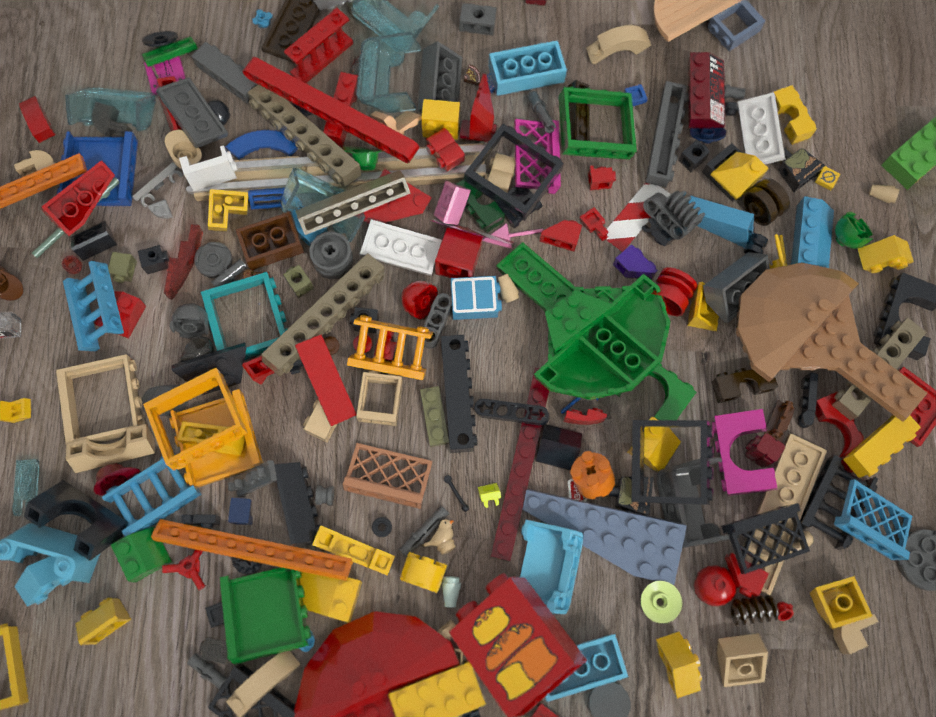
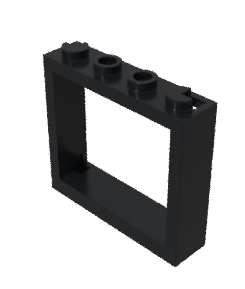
M502 124L466 170L464 181L525 221L562 172L564 163L559 157L549 154L542 146L532 143L527 136L517 133L513 127ZM502 137H505L552 168L526 205L476 173Z
M633 420L632 502L710 505V500L713 501L714 494L713 488H710V479H713L714 475L713 467H710V459H713L714 454L713 446H710V438H713V425H710V422L707 420ZM645 427H701V498L644 496Z

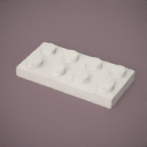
M774 92L739 101L738 106L745 153L755 155L764 164L785 160Z
M371 220L360 256L364 257L369 253L377 261L432 276L435 259L442 240Z

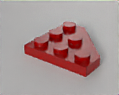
M384 169L380 177L390 174L391 172ZM407 183L411 194L360 213L356 217L370 224L371 220L386 223L420 215L424 212L432 197Z
M903 366L898 371L927 392L926 396L910 414L921 427L915 432L917 436L910 442L919 447L936 426V390Z

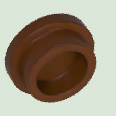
M332 336L325 337L324 341L330 355L336 354L340 348L339 341Z

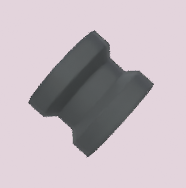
M317 485L315 494L316 505L323 503L333 506L334 486L323 487L322 485Z

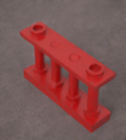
M338 8L334 9L284 51L297 65L290 71L291 76L307 83L353 45V39L342 30V26L350 20Z

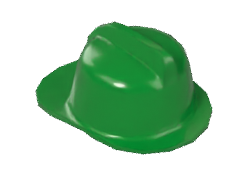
M342 147L344 151L351 153L352 158L360 164L361 170H374L378 163L379 152H382V150H371L363 147Z

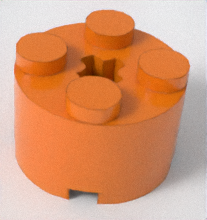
M586 451L575 460L570 470L579 493L585 498L596 499L595 497H605L614 488L615 477L608 459L602 454Z

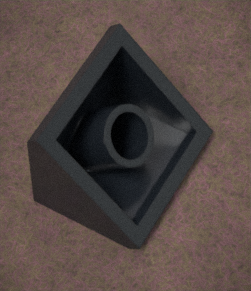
M106 221L71 236V249L82 261L117 245Z
M545 424L535 462L571 470L573 463L580 453L582 433Z

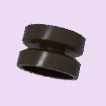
M771 178L761 180L755 187L750 188L742 195V204L745 211L754 214V221L762 226H768L777 217L782 216L790 209V199L787 192L777 181Z

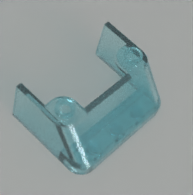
M355 0L351 11L357 19L396 50L406 52L431 21L439 5L436 4L428 16L420 11H414L407 17L387 0Z
M411 31L370 37L363 41L356 96L361 103L388 113L416 110V105L407 92L388 94L391 67L402 64L405 53L421 51V47Z
M91 87L65 95L68 125L83 122V125L90 126L94 125V122L108 121L130 123L133 127H136L137 131L147 130L151 126L156 103L155 93Z
M293 168L281 198L282 212L298 210L299 208L342 193L344 190L305 171ZM364 212L332 224L333 230L340 234L345 233L348 242H352L365 219Z

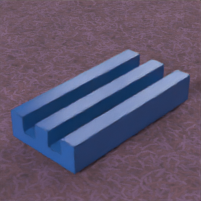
M286 187L248 191L251 209L288 207ZM282 194V195H269V196H255V197H253L254 195ZM280 199H283V202H269V203H255V204H254V201H271V200H280Z

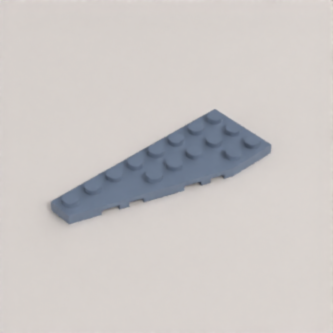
M531 489L526 490L523 505L524 511L546 524L581 532L583 534V546L633 576L654 581H665L672 585L675 584L687 527L686 524Z

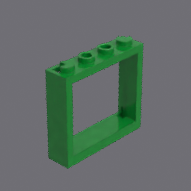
M564 87L558 96L562 155L630 160L637 152L632 94L623 93L622 91L591 90L590 88ZM568 102L620 107L623 144L571 140Z

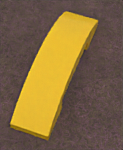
M321 525L312 543L313 546L338 556L352 558L354 563L388 575L395 558L394 555L346 537Z

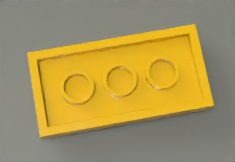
M469 662L388 694L395 717H457L486 705L475 673Z

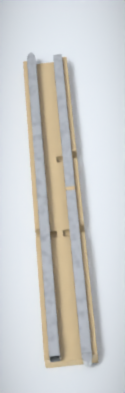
M483 143L459 145L465 154V161L448 172L443 168H439L436 163L437 158L434 155H430L426 147H420L410 163H405L382 151L379 152L378 163L375 169L361 170V176L346 188L340 183H335L331 175L324 173L319 164L312 162L308 156L234 160L238 170L235 171L236 179L197 191H193L192 187L188 186L186 191L189 194H194L196 201L209 200L210 189L248 192L254 189L286 187V194L288 193L289 195L346 191L379 178L384 169L391 173L400 170L405 176L406 182L412 186L444 184L445 181L458 183L464 179V173L486 145H483ZM483 162L476 173L485 178L486 166ZM282 194L254 195L253 197H255V196H269V195H282Z

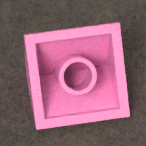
M445 181L434 216L443 223L458 225L471 190Z

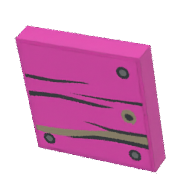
M180 56L150 67L144 62L153 95H157V78L175 76L176 81L186 79Z

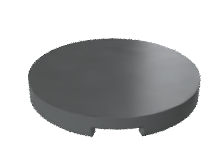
M927 529L913 531L908 534L905 548L910 552L909 560H897L899 569L905 579L913 586L922 590L936 591V531Z

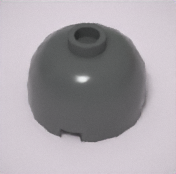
M194 303L183 304L173 311L170 321V329L173 333L177 331L180 333V337L199 339L202 338L203 334L206 333L207 335L209 332L208 315L201 306Z

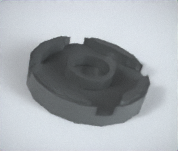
M212 241L199 247L194 258L197 270L208 278L218 277L224 272L225 268L228 269L232 266L233 261L232 254L226 245Z
M610 682L592 689L588 707L593 717H628L631 710V700L628 692L621 685Z

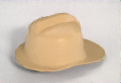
M173 130L166 135L165 146L177 167L182 168L179 160L181 157L187 156L191 165L197 164L201 160V150L194 148L183 130Z

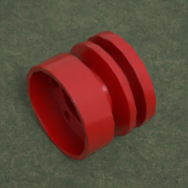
M666 267L662 269L656 280V284L660 287L661 292L656 293L654 290L652 294L662 296L667 314L678 317L683 315L689 304L688 300L692 298L698 286L697 282L687 273L679 269Z

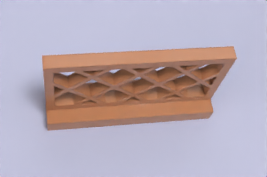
M356 443L348 473L343 482L344 491L421 509L433 461ZM359 450L368 451L371 457L360 461L358 457ZM385 455L388 457L389 462L380 466L375 458ZM400 459L406 460L409 466L399 471L395 462ZM373 460L377 468L368 473L363 465ZM392 464L397 473L387 478L382 469ZM418 464L427 465L426 472L419 476L413 468ZM361 466L365 475L360 478L351 477L353 470ZM411 469L415 478L406 482L402 473ZM380 471L384 480L379 483L373 482L370 476ZM399 476L403 485L398 488L392 487L389 481ZM418 480L422 486L420 493L411 491L409 485Z

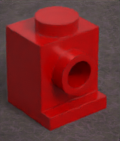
M594 166L589 167L587 175L590 190L612 188L613 182L616 181V172L612 171V167L606 168L602 166L594 169Z

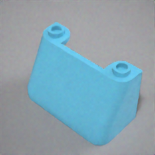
M526 520L522 526L521 534L524 540L528 542L520 577L527 579L551 613L566 614L572 599L583 545V534L567 528Z
M33 523L26 524L0 540V560L23 563L24 558L36 556L38 552L57 558L54 564L55 574L71 581L89 583L100 554L89 561L73 550L77 535L47 526L39 528Z

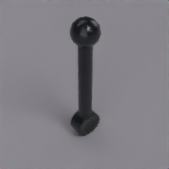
M446 475L444 477V482L449 484V486L451 487L455 496L462 505V511L467 512L469 510V506L464 503L455 486L451 482V476Z

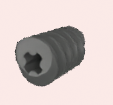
M675 191L667 197L665 204L669 206L671 211H674L673 214L678 216V220L683 222L682 225L688 227L687 231H691L701 223L705 213L698 215L701 208L693 209L696 202L688 203L691 197L684 198L687 193L686 191Z

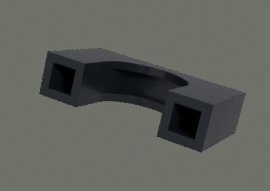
M903 272L894 277L889 285L891 288L890 293H888L884 300L886 304L885 309L882 310L879 316V320H881L880 325L874 332V344L881 346L880 340L886 334H891V327L898 320L901 322L899 307L902 303H911L930 311L935 310L936 285ZM923 336L907 357L919 360L926 356L931 338Z
M64 480L28 501L24 513V518L39 528L61 515H77L86 519L91 526L77 535L73 550L89 561L122 538V530L126 528L128 523Z

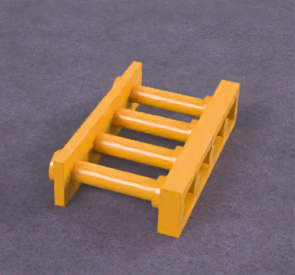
M364 315L354 320V324L361 325L357 352L348 358V366L419 380L424 379L426 369L422 368L421 360L425 338L430 339L433 335L429 328L418 326L416 329L374 321L372 317ZM368 327L380 329L376 355L373 358H368L364 354ZM387 331L399 333L395 357L392 362L384 361L385 359L383 358ZM406 334L418 336L414 361L411 366L404 365L402 362Z

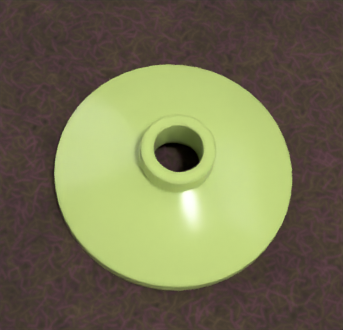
M656 581L650 583L643 590L641 607L650 620L657 623H668L679 615L682 608V598L677 588L665 581ZM658 598L663 600L662 606L657 605L656 601Z

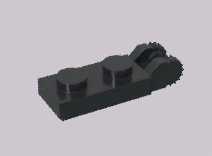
M809 373L801 381L803 396L800 398L799 406L802 408V413L797 417L798 425L802 429L814 423L818 387L817 373Z

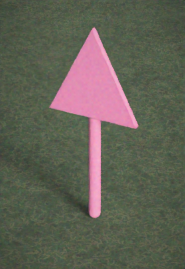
M506 223L491 235L510 240V237L541 233L543 229L509 234ZM489 238L483 239L485 242L512 249V246Z

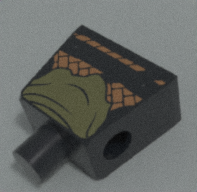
M786 147L784 148L785 160L778 170L795 193L817 176L825 165L805 149L801 148L793 154Z
M632 477L619 478L618 485H614L612 491L607 495L616 497L615 507L648 516L650 503L632 502ZM644 477V496H652L654 477Z

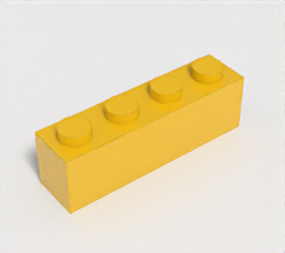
M892 415L843 460L859 478L866 475L871 477L878 472L879 469L877 467L880 464L884 465L891 460L890 455L892 453L896 454L904 448L902 445L904 442L914 439L917 436L915 432L921 427L910 415L904 422Z

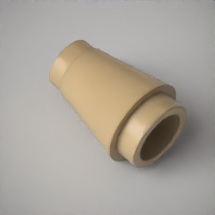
M872 185L869 195L890 204V202H896L899 189L895 188V186Z
M504 274L498 277L501 297L505 300V303L518 299L519 291L509 275Z

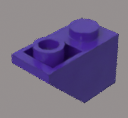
M632 244L618 255L613 263L614 267L625 278H639L645 274L649 279H653L658 271L652 261H648L643 256L642 251L637 247L635 248Z

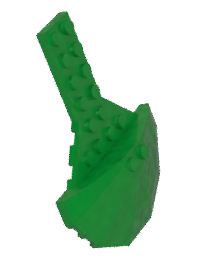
M523 242L496 265L498 271L503 275L508 274L514 285L545 312L574 290L606 301L614 306L611 312L556 353L553 350L548 329V362L534 374V377L549 391L588 400L632 391L662 362L671 321L668 318L662 296L652 294L654 290L656 293L661 292L660 287L645 274L640 276L631 286H622V288L600 286L583 289V287H575Z

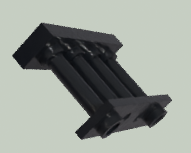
M833 455L827 458L810 493L800 523L802 529L813 526L838 540L835 549L841 550L851 545L853 541L852 535L845 531H842V533L817 520L815 516L817 510L820 509L834 517H841L842 511L827 504L823 499L825 493L828 492L843 500L846 499L847 492L833 485V482H831L833 477L838 475L849 482L850 480H856L874 492L877 490L876 483L878 478L873 477L864 481L841 468L839 464L842 458ZM862 501L859 503V505L863 513L865 506ZM853 508L850 515L856 517L857 514Z

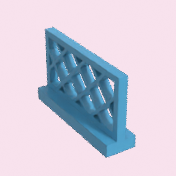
M850 480L842 515L835 518L834 525L891 560H909L910 552L905 548L912 515L860 482ZM856 488H857V489L859 490V492H860V495H861V498H860V499H857V497H856V494H855ZM869 498H873L874 503L876 505V507L873 509L871 507ZM862 501L866 508V512L862 513L861 507L859 505V503ZM852 506H854L857 514L856 517L850 515ZM883 507L888 508L889 517H886ZM875 511L879 513L881 519L879 522H877L874 515ZM867 515L869 516L870 522L872 524L871 526H868L866 524L864 517ZM898 516L904 518L902 526L900 525ZM890 520L893 521L895 530L893 531L891 530L888 522ZM882 524L886 532L885 535L881 534L879 526ZM896 533L899 537L898 544L896 543L895 538L893 536Z

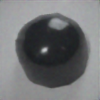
M209 101L208 105L222 125H225L230 119L229 108L222 101Z

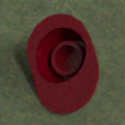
M117 463L106 465L97 472L93 491L96 495L104 496L110 488L122 485L141 473V471L134 467L124 468L121 464Z

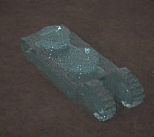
M37 459L16 460L14 502L12 506L13 516L21 515L23 501H26V507L27 502L37 496L40 461Z

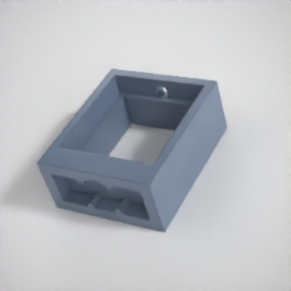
M742 0L711 17L707 28L711 34L715 35L723 47L731 51L760 32L765 19L747 0ZM733 13H736L748 26V28L736 36L721 22Z

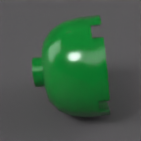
M847 212L838 220L835 226L836 241L839 245L846 246L847 248H861L873 240V238H870L873 235L872 231L862 218L857 220L854 217L857 214Z

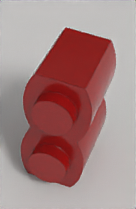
M446 128L426 138V149L430 155H434L437 158L436 163L439 168H443L448 172L465 161L463 150Z

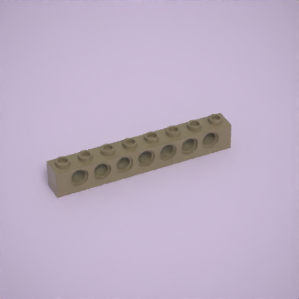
M260 85L247 92L250 106L254 110L257 109L265 120L271 121L276 130H281L287 140H292L301 152L304 151L312 162L319 164L324 173H329L335 183H340L346 188L361 176L360 164L286 99Z
M367 253L261 354L262 362L279 377L283 373H288L292 369L293 364L298 359L301 360L295 347L296 344L301 342H296L295 340L302 338L306 341L324 333L328 334L334 327V324L346 316L350 308L357 306L360 301L359 299L363 295L367 296L371 292L372 287L384 279L385 266ZM362 276H367V277H369V278L363 279V278H361V277H362ZM354 288V289H356V290H355V291H350V290H348V289ZM341 300L343 303L338 304L336 301ZM324 313H329V314H331V315H330V316H323L322 314H324ZM313 325L317 326L316 329H310L309 327ZM285 351L291 353L288 356L282 355V353Z

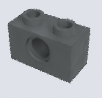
M462 3L459 31L493 36L497 8Z

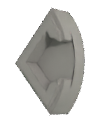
M165 199L148 206L150 211L159 218L168 219L173 217Z

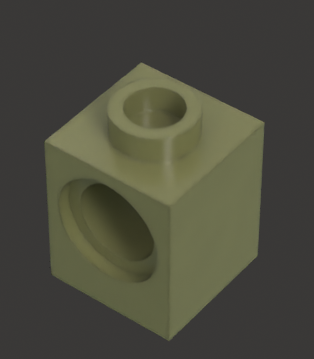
M112 252L108 270L113 281L118 283H124V281L132 282L137 261L131 254Z
M300 265L290 267L283 274L298 298L314 289L312 282ZM295 278H302L300 282H293Z

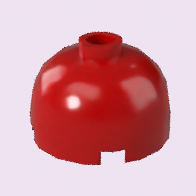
M426 281L410 283L402 292V306L405 312L418 319L427 317L432 308L430 306L438 295L437 288Z
M718 565L706 566L697 573L696 580H694V589L699 600L713 607L723 606L729 603L735 596L737 589L735 580L731 572L725 567Z

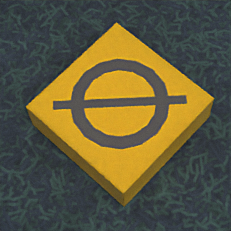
M825 166L819 173L815 183L831 191L840 174Z

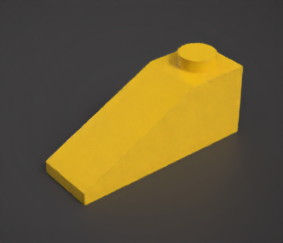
M182 422L177 441L196 445L230 427ZM244 435L237 441L225 444L223 448L216 450V452L241 455L245 443Z

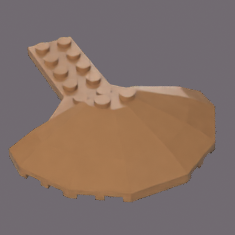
M807 263L767 269L741 294L739 298V312L737 314L736 335L740 337L743 343L742 348L750 359L749 364L751 368L768 382L780 370H789L790 368H800V370H835L902 422L909 417L926 396V391L860 343L849 295L859 283L844 272Z

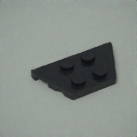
M244 342L173 364L171 369L184 381L188 382L217 368L224 376L228 387L240 384L243 373L242 365L245 361L246 343ZM218 385L202 394L205 395L221 390L220 386Z

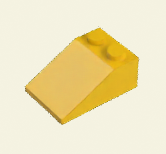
M302 572V578L299 579V582L304 588L305 597L302 598L303 605H306L307 611L351 622L362 581L349 577L345 581Z

